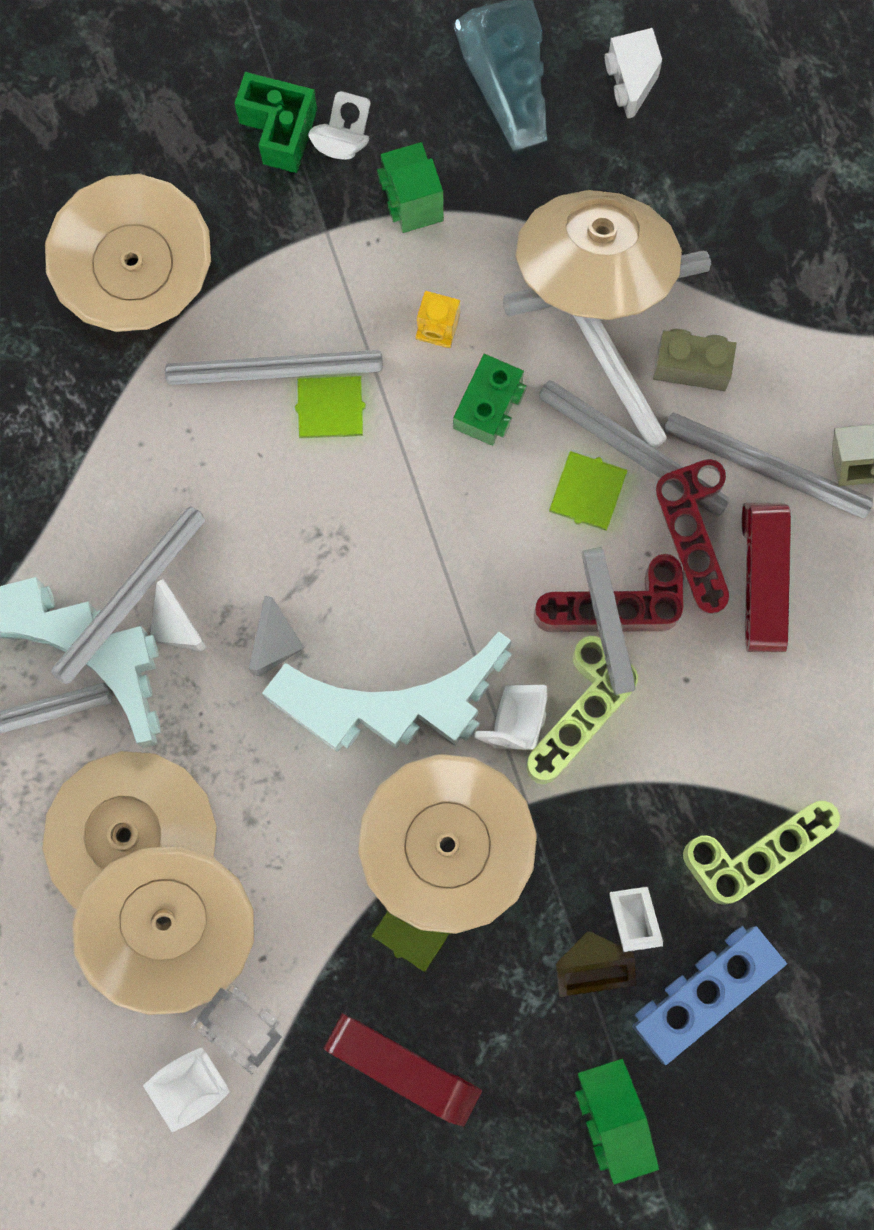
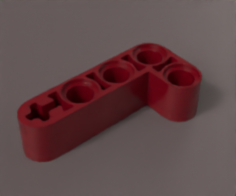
M712 459L702 460L663 475L656 485L657 500L694 601L701 611L708 614L722 611L729 601V590L696 503L719 493L724 486L726 479L725 469L722 464ZM706 468L715 470L719 475L717 485L710 488L702 486L697 477L700 471ZM671 481L678 482L684 489L682 497L675 501L667 500L662 494L663 486ZM688 516L695 520L697 529L694 534L682 536L677 533L675 522L680 517ZM701 551L707 554L710 564L706 570L697 572L689 567L688 557L693 552ZM715 572L717 579H710V584L713 591L720 590L722 593V597L717 600V607H712L710 602H702L701 597L706 594L703 582L695 586L693 579H702Z
M743 503L741 516L742 534L747 538L746 651L786 652L789 630L790 507L784 503Z
M661 554L652 559L645 573V591H613L617 607L621 604H630L635 608L637 614L635 618L629 620L623 619L619 615L623 632L667 631L675 627L683 614L684 608L683 571L681 563L676 557L670 554ZM666 567L671 571L673 579L669 582L658 580L654 575V569ZM589 591L548 592L540 596L536 602L534 620L543 631L599 632L596 619H585L579 612V608L582 605L592 604ZM661 603L668 604L673 609L674 617L671 619L660 618L655 612V606ZM569 604H573L571 613L572 620H567L569 613L567 612V608ZM547 605H554V610L559 612L556 615V619H549L548 613L545 612Z
M344 1013L341 1014L323 1048L330 1054L434 1115L459 1126H465L483 1091Z

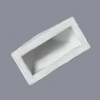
M165 580L158 581L156 584L150 635H154L155 641L158 643L202 652L207 647Z
M648 887L610 892V900L623 951L663 946Z

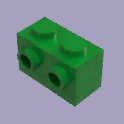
M484 353L453 416V429L491 446L494 445L498 436L504 438L512 421V417L508 416V413L513 404L519 406L527 389V385L523 384L524 370Z

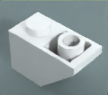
M653 28L611 38L609 53L605 54L607 72L609 75L614 74L617 83L614 86L617 105L619 107L624 106L627 119L636 115L659 77L662 57Z

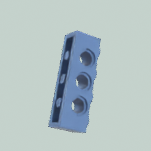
M741 926L724 940L729 945L718 955L713 950L695 964L699 971L688 980L683 975L676 979L665 989L669 996L658 1005L653 1000L635 1014L638 1021L632 1027L662 1064L667 1065L787 965L757 926L751 927L748 930ZM733 956L742 958L746 965L744 975L738 979L730 976L727 971V963ZM705 980L710 981L716 989L714 1000L708 1004L701 1002L697 996V988ZM678 1005L684 1009L686 1021L682 1027L673 1029L667 1023L666 1015L671 1007Z

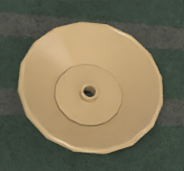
M142 174L108 176L78 190L56 213L45 242L46 274L59 301L85 323L114 332L150 329L179 315L200 292L211 263L209 229L195 202L171 183ZM131 258L138 259L137 264L134 266H128L127 262Z
M587 190L558 196L534 210L519 231L516 260L525 283L547 304L577 317L611 320L641 314L665 299L680 276L682 249L671 225L650 206L620 193Z
M120 751L88 762L62 784L46 814L42 849L51 881L71 906L78 909L87 886L110 863L143 848L181 846L214 857L217 826L207 794L185 768L155 753ZM129 829L131 832L130 840L125 843L120 842V831Z
M438 754L405 764L378 786L362 815L358 853L367 885L389 913L420 930L457 934L490 924L518 900L534 870L537 834L527 801L505 774L473 757ZM450 838L455 842V848L451 852H444L440 848V843L443 839Z
M181 846L143 848L110 863L85 889L73 919L74 955L89 984L115 1005L147 1015L185 1013L217 998L241 974L254 944V909L239 878L214 857ZM166 916L170 918V921L167 924H159L157 919Z

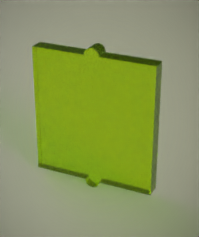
M361 376L297 379L298 404L295 405V411L298 413L299 438L363 436V410L366 409V404L362 401Z
M570 451L549 512L574 520L576 525L584 523L607 531L627 470L602 462L601 457L593 459Z
M387 912L372 934V937L393 950L396 958L402 956L425 972L450 933L420 930Z

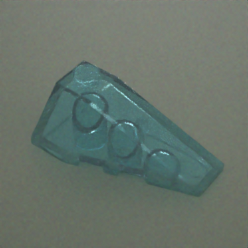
M506 0L469 10L456 20L453 26L464 59L513 151L545 142V98L541 95V76L544 74L543 62H540L539 43L543 41L542 27L533 0Z

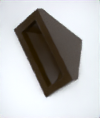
M587 931L556 963L560 997L637 986L634 953L632 951L624 952L622 946L590 931Z

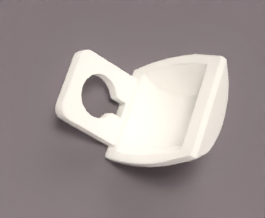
M338 92L335 95L329 125L321 124L310 129L308 136L317 150L329 157L336 159L353 158L355 153L363 149L369 141V136L364 135L370 101L367 98L350 93ZM347 102L355 104L360 111L358 120L351 124L350 129L343 127L345 121L340 114L342 105Z
M506 685L497 711L494 731H476L475 738L492 745L494 749L533 750L537 746L540 730L544 728L547 715L545 712L547 686Z
M202 1047L169 1063L143 1085L171 1132L195 1122L212 1110L230 1093L226 1083Z

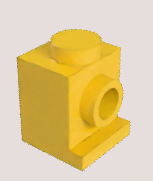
M425 291L417 314V333L415 338L420 341L451 348L460 318V300Z

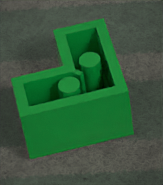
M245 72L235 101L239 124L263 130L259 149L264 165L297 173L309 138V131L312 128L317 112L314 89Z
M422 142L381 154L382 168L377 169V175L382 191L386 190L389 199L387 205L392 222L399 221L403 233L443 222V189L433 159H427Z
M623 1059L578 1073L582 1090L576 1091L575 1094L582 1115L590 1113L592 1120L586 1121V1125L593 1145L600 1144L593 1147L600 1171L608 1169L613 1185L659 1170L647 1118Z

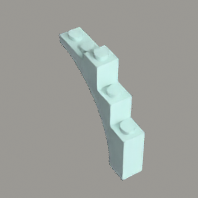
M36 577L0 586V638L25 639L50 645L66 652L100 611H96L89 602L50 611L51 608H55L52 591L49 586L45 587ZM139 626L112 633L86 665L95 670L113 690L127 714L136 743L142 748L158 744L156 734L161 733V727L156 711L150 712L147 698L153 696L147 674L142 676L141 672L156 669L153 658L159 657L154 635L148 636L147 632Z
M498 632L476 656L457 670L428 684L400 691L363 692L338 688L312 679L285 663L262 694L269 702L336 752L342 746L349 748L361 731L357 728L360 722L396 749L401 742L408 745L420 729V726L416 724L419 719L456 745L461 738L467 741L480 723L475 720L478 716V710L469 704V701L472 699L478 702L490 685L485 680L493 669L500 672L512 656V653L508 651L511 640Z

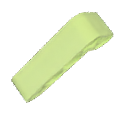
M587 636L581 639L573 653L575 668L592 685L541 740L528 757L526 765L527 774L536 783L547 784L555 780L633 692L614 694L609 680L601 639L597 636ZM585 648H594L600 653L601 661L596 664H588L583 661L580 653ZM631 664L634 685L636 687L638 683V674L636 669ZM589 700L601 702L605 710L604 715L598 718L590 717L585 712L584 704ZM564 728H573L579 734V743L574 746L564 745L559 739V732ZM550 742L558 752V755L550 765L552 772L544 770L539 773L536 771L538 762L535 759L539 758L543 761L549 756L553 749L547 746ZM560 754L566 756V758L563 760Z
M817 801L800 810L732 860L721 844L710 836H699L691 840L685 846L683 858L686 866L710 899L718 904L734 903L831 835L839 826L840 814L832 803ZM823 813L826 817L822 822L823 825L806 832L802 826L814 820L815 814ZM782 832H789L795 836L797 846L793 852H787L781 847L779 838ZM697 844H704L710 848L712 859L708 865H702L695 860L693 850ZM751 854H759L764 858L766 869L762 875H757L749 869L748 859ZM720 876H728L733 880L735 891L731 897H724L718 892L716 883Z

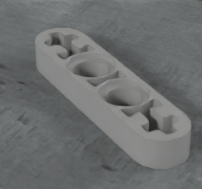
M602 547L583 550L582 560L613 692L617 695L634 691L633 673Z

